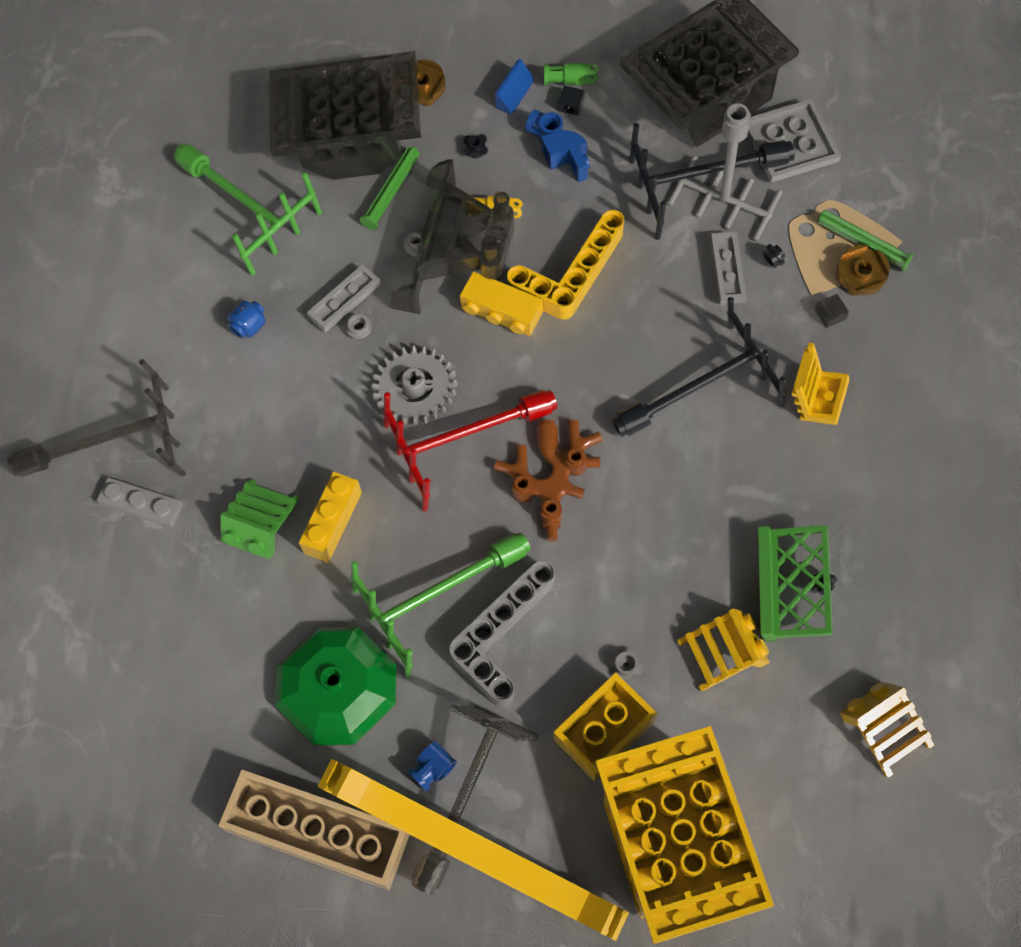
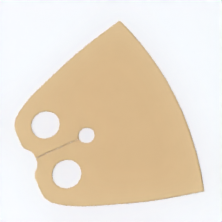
M827 200L819 204L814 213L800 215L789 224V235L794 254L811 295L842 285L837 277V264L848 248L858 245L819 224L818 218L823 210L829 208L836 209L840 214V218L896 248L903 241L855 209L834 200ZM803 223H809L813 225L814 233L811 236H803L799 233V226ZM832 232L835 237L828 239L826 238V233ZM859 266L858 272L861 274L869 271L868 268L863 269L862 266Z

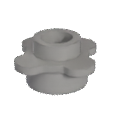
M627 649L618 656L613 655L610 658V665L615 668L617 674L624 681L632 675L638 676L642 673L643 667L638 664L636 652L632 649ZM624 663H628L629 667L625 668L623 666Z

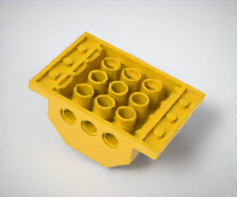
M711 726L595 761L605 792L603 805L640 920L645 918L653 945L774 906Z

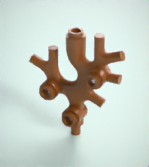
M542 420L539 422V426H537L538 447L542 456L552 468L551 474L547 478L538 479L529 473L526 445L516 446L517 460L514 464L496 460L494 470L505 473L514 479L512 482V493L517 502L527 503L534 496L541 499L543 503L540 507V518L543 528L547 532V541L550 542L558 540L557 529L561 527L560 522L562 520L561 498L565 495H570L582 499L585 489L570 483L569 475L579 476L585 472L586 468H600V457H587L584 450L602 442V436L599 431L586 437L580 436L578 420L568 421L569 449L566 451L559 449L558 426L555 425V421Z

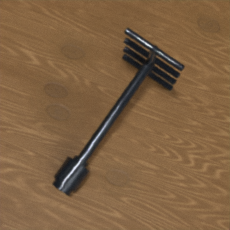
M634 123L632 140L630 142L629 162L634 164L636 159L639 168L638 188L642 189L645 186L648 195L646 213L651 214L653 210L657 221L655 239L660 240L666 202L661 201L659 205L655 195L656 185L723 171L725 160L649 176L646 168L648 150L643 149L641 153L638 145L639 124ZM785 140L761 144L754 154L736 157L735 168L756 163L761 165L763 169L786 165L795 158L793 144L791 141Z
M733 297L727 299L728 328L732 330L735 326L743 338L744 353L649 405L646 403L642 405L638 401L617 412V416L612 418V422L621 437L625 435L631 436L651 425L650 419L653 418L654 413L754 359L761 366V379L765 381L769 378L778 392V405L780 407L785 405V395L787 393L786 377L782 376L779 380L768 364L769 351L764 349L761 353L751 338V324L746 323L744 326L734 312Z

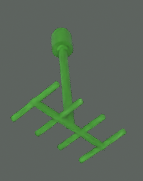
M181 144L174 152L176 163L192 176H206L256 213V219L263 232L248 247L244 248L238 234H233L232 236L240 257L243 259L250 275H254L256 271L248 256L265 241H267L272 254L276 255L278 250L271 235L288 220L294 234H300L294 215L310 200L316 214H322L316 197V191L312 187L307 172L302 173V178L308 193L291 208L283 192L279 193L285 213L278 218L210 168L209 158L193 145ZM265 221L271 225L269 228H267Z
M511 533L491 544L488 556L383 613L376 604V591H368L359 577L358 562L353 561L351 563L353 593L360 592L369 607V619L371 621L377 620L387 636V648L392 649L394 647L405 665L404 676L410 678L413 666V651L410 648L405 651L395 635L394 619L493 565L495 567L499 566L501 569L512 565L526 557V553L530 552L531 548L523 533Z

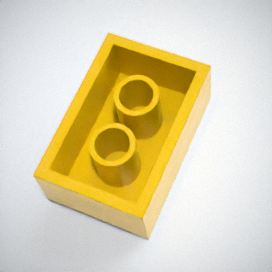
M615 672L553 732V738L583 771L595 781L599 777L595 761L625 752L656 721L657 712Z

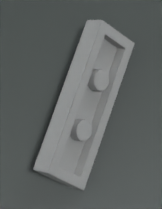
M737 232L711 233L710 240L720 305L727 304L729 297L734 298V304L746 303L747 295Z
M362 264L307 312V315L326 333L379 287L381 281Z
M109 477L97 498L99 505L173 528L183 506L180 500Z

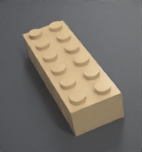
M245 770L240 772L218 825L230 834L390 891L410 834L373 815Z

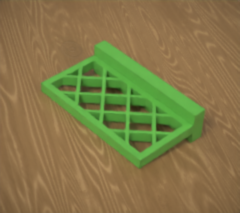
M769 526L758 527L761 635L766 642L777 641V638L833 635L828 526L770 529ZM811 534H822V542L815 550L804 543ZM790 536L796 542L787 552H784L778 547V537ZM800 545L811 553L801 564L790 557ZM816 557L823 563V569L814 577L805 567ZM786 560H789L797 568L786 579L779 573V567ZM801 572L812 580L802 591L791 583ZM822 577L824 579V584H822L819 581ZM779 578L783 581L781 585L779 584ZM816 584L824 590V596L817 604L806 596ZM787 586L798 594L788 606L780 600V594ZM802 598L813 607L803 618L792 610ZM824 603H825V611H823V610L821 609V606H822ZM780 605L784 608V610L781 613ZM818 611L825 617L826 628H812L806 622ZM788 613L799 621L792 630H781V620Z

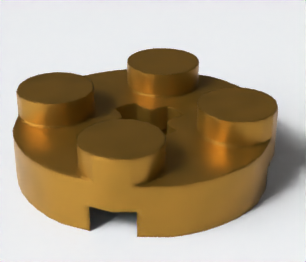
M422 59L419 60V63L413 65L408 63L401 69L398 76L400 95L414 104L431 106L435 103V100L443 95L446 89L443 69L439 64L431 60ZM426 79V84L420 85L417 82Z
M856 245L848 248L843 253L837 264L836 272L838 280L850 295L874 294L884 286L890 272V265L886 256L881 251L876 250L875 252L872 249H868L869 246ZM859 266H862L863 269L868 268L869 271L866 274H861L858 272Z

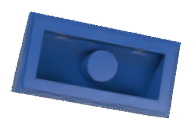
M521 59L515 62L495 92L496 109L508 114H513L534 82L531 73Z

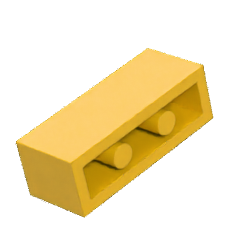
M474 271L460 294L461 308L466 313L484 317L495 325L501 324L506 326L516 334L531 336L543 313V299Z
M333 471L299 541L304 554L329 563L362 494L358 480Z

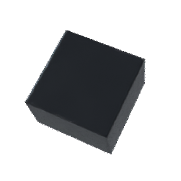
M564 85L558 101V111L579 116L585 99V90Z

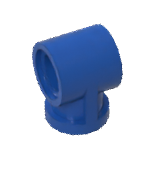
M534 109L527 119L525 131L538 136L541 141L542 136L563 130V119L557 113L548 112L544 114Z
M434 741L418 756L416 760L418 764L414 768L410 767L407 772L427 792L431 788L429 785L433 781L438 783L444 779L456 766L457 761L437 741Z

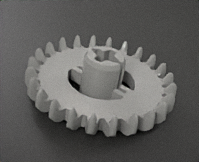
M412 345L411 354H408L405 348L402 347V356L399 357L395 351H392L393 361L388 360L386 357L383 358L386 368L377 365V370L381 375L373 374V380L378 383H372L371 385L372 390L375 391L373 399L378 401L377 407L383 409L384 393L389 392L391 394L390 409L396 421L402 418L404 425L409 420H412L413 425H417L421 419L424 424H427L428 417L436 420L438 418L437 412L446 413L444 405H452L450 398L456 396L454 388L458 385L454 379L456 372L451 370V362L444 364L445 356L443 354L436 359L435 349L427 355L425 346L422 347L420 353H417L415 345ZM423 372L428 374L432 380H425ZM432 391L427 398L418 402H408L397 394L404 393L408 398L416 400L422 398L426 392Z

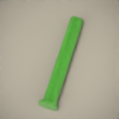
M407 147L367 213L360 217V222L366 228L377 230L380 218L420 156L417 148Z
M823 210L818 218L819 224L854 243L869 246L868 249H872L875 252L876 250L881 251L888 261L901 267L903 272L914 257L913 253L908 254L827 210Z

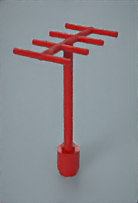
M542 389L519 397V403L516 404L515 408L407 446L403 437L404 422L402 420L396 422L390 409L391 394L385 392L383 426L385 428L390 426L396 439V454H403L409 467L408 480L410 483L416 482L422 495L421 509L422 511H427L431 481L429 478L423 480L416 465L418 453L518 417L524 418L527 422L545 417L557 409V402L551 390L545 391Z

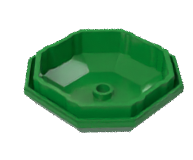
M358 626L318 627L277 665L275 706L313 746L355 745L396 705L397 665ZM331 677H338L339 680L335 685L329 684Z

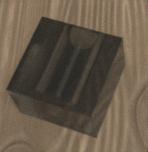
M838 294L817 302L815 312L826 328L846 320L849 314L848 309Z

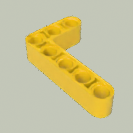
M609 210L602 215L559 283L529 268L517 265L511 267L507 273L508 285L543 299V312L561 320L571 318L620 242L624 230V216L617 210ZM590 263V264H593V265L587 266V265H584V264ZM517 280L524 281L522 283H515ZM574 282L580 283L579 285H572ZM544 291V292H546V293H544V294H538V293H536V292ZM560 302H567L568 304H566V305H560L559 303H560Z

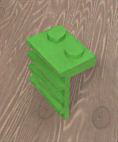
M256 480L246 481L242 492L239 491L236 494L235 501H231L226 512L223 511L221 514V542L270 560L275 553V533L296 506L300 496L294 495L291 498L256 485Z

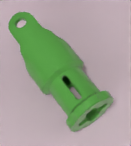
M564 63L563 66L544 64V86H548L549 83H564V85L595 83L598 78L596 75L598 66L584 63Z

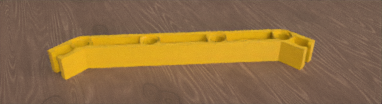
M331 759L317 786L615 941L629 914L626 910L334 759Z

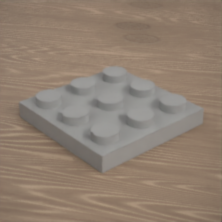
M812 99L751 117L748 137L755 151L759 149L761 144L779 140L791 141L794 147L795 158L793 161H789L786 165L764 169L770 183L840 162L841 155Z

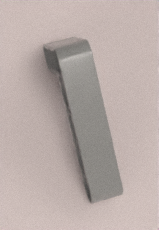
M541 560L534 563L450 644L449 651L453 664L497 707L506 708L512 705L516 696L515 687L512 680L485 653L552 590L555 585V569L548 561ZM543 572L547 573L550 577L546 581H540L536 578V575ZM521 591H526L530 594L529 598L525 600L518 599L516 595ZM500 610L510 612V616L506 619H499L496 617V614ZM480 629H487L491 632L486 638L476 636L477 631ZM460 648L470 650L469 655L464 658H459L455 654ZM480 667H486L490 670L486 677L481 678L475 675L476 670ZM499 687H507L510 690L506 697L501 698L495 695V691Z

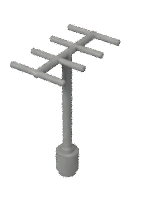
M737 103L731 105L723 116L722 135L728 140L724 170L717 172L710 187L688 178L678 180L667 204L672 206L682 186H688L706 194L695 214L698 218L703 214L711 197L734 205L724 225L725 229L730 228L740 208L763 217L752 238L754 241H758L768 220L772 217V213L783 191L780 189L776 191L767 211L744 202L754 182L752 178L748 179L738 199L730 196L738 143L745 140L748 136L751 120L748 108L743 104ZM692 155L686 168L694 166L698 159L696 155ZM723 176L720 192L715 189Z

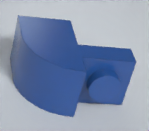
M560 130L541 137L542 153L551 170L569 164L578 182L587 180L588 169L590 168V162L587 157V141L580 134L569 130Z

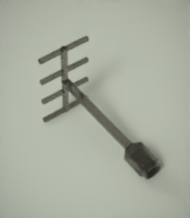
M140 359L139 364L150 375L153 391L150 388H146L144 392L156 404L157 415L48 450L37 444L15 451L7 459L11 473L14 476L20 475L22 477L48 469V463L51 462V459L155 427L162 434L164 450L159 447L156 449V453L169 467H172L181 477H184L186 472L175 462L172 445L178 448L180 442L169 432L167 417L173 419L174 413L164 404L161 388L167 391L169 386L144 359Z
M452 704L450 707L451 711L483 727H487V730L448 819L458 824L498 733L516 742L519 740L523 742L525 740L537 741L539 734L479 706L473 707L462 704L458 706ZM433 846L430 850L424 849L412 875L414 878L412 886L424 893L433 895L435 889H439L451 861L446 858L447 853Z

